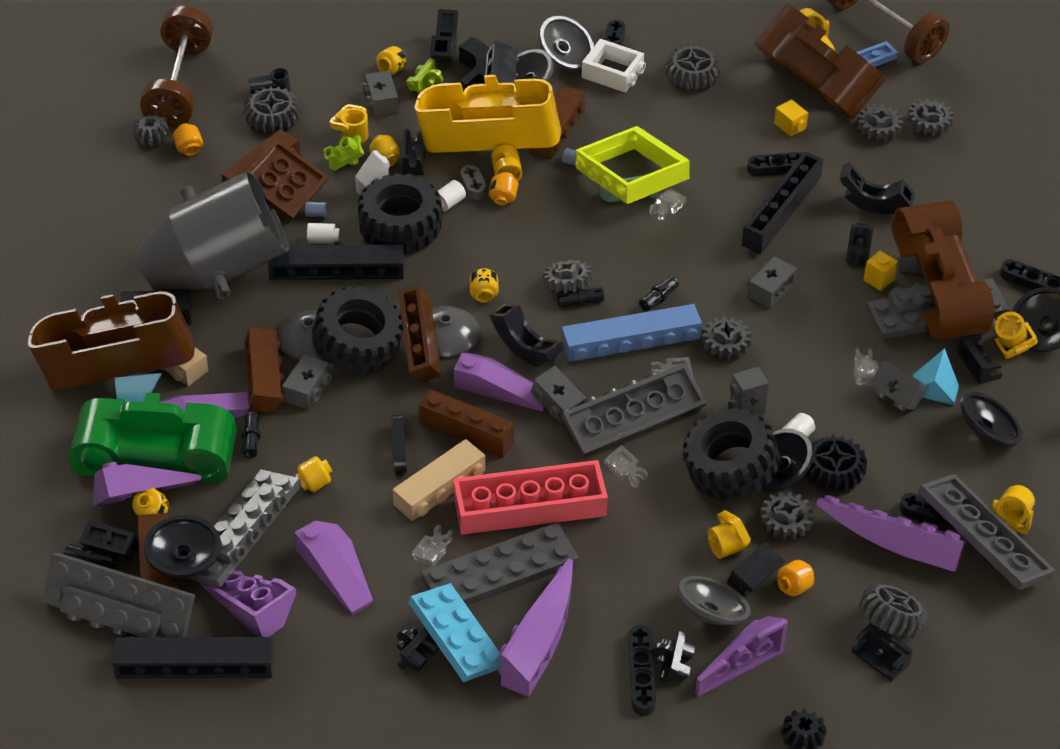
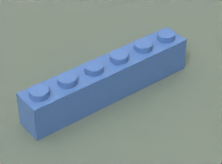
M690 304L563 326L561 341L564 345V352L568 362L701 339L702 321L695 305Z

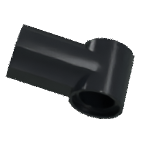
M276 68L269 75L248 78L251 94H254L255 90L261 91L262 87L269 89L270 86L275 89L280 87L281 90L287 88L288 92L291 90L288 71L284 68Z

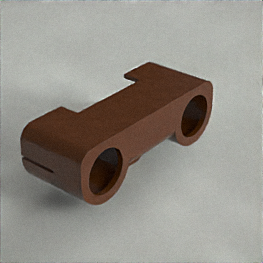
M786 4L756 39L754 44L769 59L853 120L886 79L871 63L847 45L837 54L831 47L821 41L826 30L819 25L815 28L811 27L806 23L809 20L807 16L790 4Z
M952 200L897 208L892 218L891 229L901 258L917 256L936 309L922 311L932 340L940 341L989 333L994 322V301L987 283L983 280H976L962 244V221L957 205Z
M161 291L134 296V300L119 303L114 294L102 296L101 300L104 306L87 310L81 318L76 309L50 314L39 320L32 327L28 339V346L52 390H60L114 379L115 377L182 365L193 358L195 351V341L175 297L171 293Z

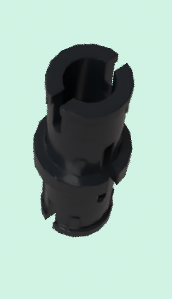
M669 276L661 284L653 286L651 292L639 300L640 307L648 312L657 303L665 301L667 295L679 286L677 279Z
M602 287L584 290L577 288L576 292L557 293L559 307L577 304L584 306V303L604 301V291Z
M249 412L245 415V428L241 435L243 439L242 455H245L244 457L255 458L258 454L257 446L261 438V432L259 431L260 415L255 412Z
M70 543L65 547V550L74 552V554L64 552V555L109 569L115 568L116 564L106 562V560L116 562L117 556L114 554L102 553L92 547L86 549Z

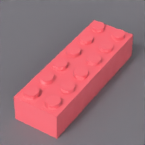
M598 460L453 478L454 502L461 535L607 516L608 496Z

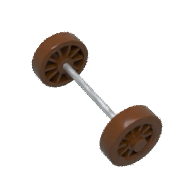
M859 0L827 1L837 9L845 10ZM865 0L910 30L904 44V52L907 57L916 63H926L934 58L943 48L948 38L950 27L949 22L940 15L929 13L920 18L913 26L878 1Z
M179 6L169 10L165 14L160 28L161 38L164 43L172 50L178 52L171 79H157L148 83L143 90L140 100V109L144 116H148L149 113L151 116L158 114L159 117L165 118L168 127H178L181 124L187 123L194 109L195 100L193 94L185 85L177 82L183 55L198 54L206 50L213 34V25L209 17L202 11L188 6Z

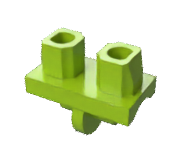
M428 59L425 65H418L415 72L416 76L409 77L406 84L409 91H417L419 95L430 86L442 84L443 77L441 71L435 68V60Z
M355 135L352 138L345 136L340 140V145L336 147L329 145L324 148L325 159L329 161L332 171H336L348 163L352 166L359 163L358 158L364 155L359 135Z

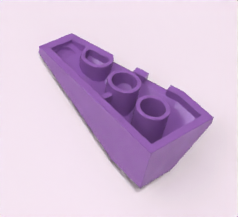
M473 353L461 354L454 368V388L539 411L544 409L543 404L534 399L531 393L533 382L492 358Z
M247 392L179 395L159 401V403L176 404L183 411H185L186 403L213 404L228 410L234 419L245 416L249 412H257L248 411Z
M117 462L106 463L102 465L101 470L95 473L93 505L95 507L125 501L126 498L134 496V493L151 488H160L161 491H167L192 485L200 481L201 476L199 474L130 464L117 465Z
M313 521L294 532L296 551L351 615L373 604V599L352 541L337 524Z
M236 570L232 572L221 587L200 582V585L250 632L256 636L264 637L272 636L284 626L297 593L294 587L281 579L274 578L272 581L263 580L261 575L255 574L254 577L244 576L241 571Z
M772 616L752 621L697 677L696 695L699 697L784 652L788 621L784 618Z

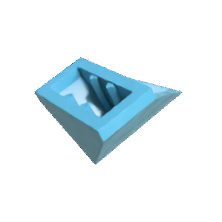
M944 348L914 373L913 377L929 386L922 398L954 405L959 384Z
M162 373L115 377L117 399H124V402H144L146 393L152 392Z

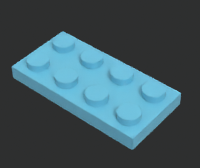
M451 583L410 597L409 605L463 682L499 670L501 659H499L498 649Z

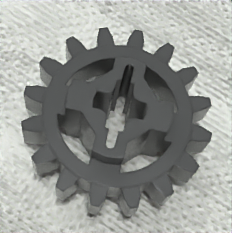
M926 98V102L918 100V104L912 103V107H909L907 122L911 123V128L916 127V132L923 131L924 135L928 132L932 136H935V132L942 135L944 130L949 131V128L952 127L954 112L950 111V106L944 107L945 102L938 103L937 99L930 102Z
M873 104L872 108L865 106V110H860L858 115L857 129L862 130V135L868 134V139L872 137L876 138V141H879L881 138L887 141L888 137L895 139V135H900L902 130L903 116L898 115V110L892 111L891 106L888 108L884 107V104H881L879 107Z
M569 259L568 262L561 260L558 263H552V267H546V271L543 272L545 287L548 286V290L555 289V292L564 291V293H567L568 290L576 292L577 288L584 289V285H590V281H592L591 266H587L586 262L580 263V260L572 261Z
M722 316V320H718L715 317L713 323L708 321L706 327H703L701 342L704 344L705 350L711 349L710 355L717 353L720 359L723 355H726L729 360L731 355L739 358L740 352L747 353V348L751 346L752 332L749 331L748 325L742 326V320L735 322L734 317H731L730 320H727L725 316Z
M778 492V497L771 494L769 501L764 500L763 507H761V525H766V532L774 531L773 537H777L780 534L783 540H786L787 536H791L793 540H796V534L804 537L805 530H811L814 520L813 507L808 506V500L801 501L800 494L796 497H792L791 492H788L787 496H784L782 492Z

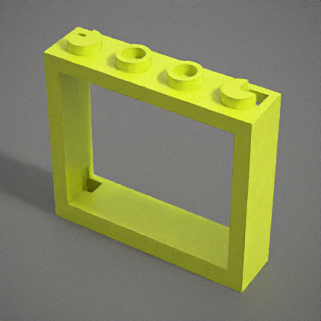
M638 126L576 150V169L626 204L689 179L690 160ZM635 149L662 169L627 182L603 166L601 162Z

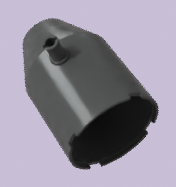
M247 170L198 195L195 194V189L191 186L186 187L188 194H186L183 188L180 193L184 202L170 208L135 249L140 269L153 290L190 289V291L215 289L217 298L225 299L223 292L226 293L227 297L231 295L227 284L228 281L287 253L289 245L275 210L270 211L264 200L268 198L255 176Z

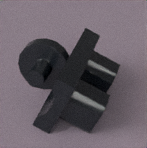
M862 223L851 224L846 262H857L866 265V262L869 260L874 227Z
M425 627L419 634L415 628H412L410 631L401 629L397 634L400 642L396 646L402 651L398 666L403 670L409 666L419 672L428 660L421 651L425 649L432 655H435L440 650Z
M678 631L674 640L662 639L661 643H656L652 646L651 655L657 659L656 662L662 665L659 680L665 683L671 678L683 682L690 674L691 667L680 662L681 659L688 662L695 650V646L685 641L686 633Z

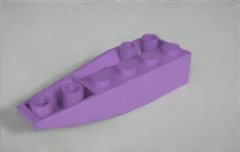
M828 495L817 500V505L867 540L907 558L954 572L957 570L966 543V539L958 531L948 529L944 532L937 530L938 525L924 522L920 525L903 517L894 518L887 516V513L873 509L872 512L863 509L864 506L856 503L842 504L839 503L840 499Z
M568 558L565 564L559 567L556 576L524 616L520 625L514 626L509 643L502 646L499 652L501 665L498 672L501 674V686L529 697L552 659L568 615L573 576L572 559Z

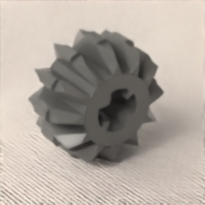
M149 113L148 116L141 115L140 119L135 120L132 132L137 144H142L143 147L149 145L152 148L153 145L161 146V142H167L169 127L164 117H159L158 114L151 116Z

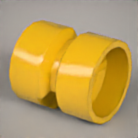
M508 144L496 147L491 153L494 175L500 172H508L519 181L522 177V167L517 149Z

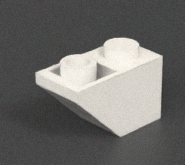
M377 150L370 154L355 176L356 192L359 195L368 184L371 185L372 181L377 178L380 180L383 176L389 175V161Z

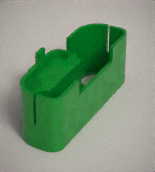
M146 393L144 402H124V399L109 398L91 399L82 405L69 452L71 469L80 475L95 476V473L102 469L103 464L117 462V465L130 464L199 474L201 480L198 482H224L228 478L237 432L235 419L228 410L213 404L186 403L185 411H183L176 404L159 403L160 393Z

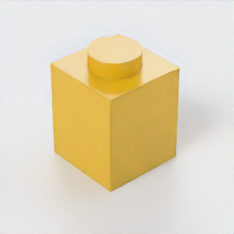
M791 99L776 107L774 124L791 137L806 129L808 112Z
M881 250L878 251L866 262L863 281L882 291L895 280L898 261Z

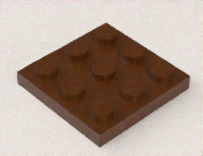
M278 138L249 168V171L258 180L268 197L264 199L266 204L290 222L329 178L328 175Z

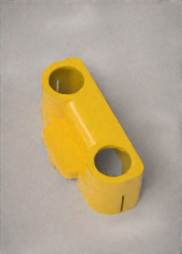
M484 75L485 84L468 86L464 93L461 83L436 84L424 89L418 95L415 103V111L425 148L430 153L494 150L498 146L507 144L514 146L516 149L548 148L558 144L561 136V126L553 89L549 82L542 79L514 80V83H498L496 75Z

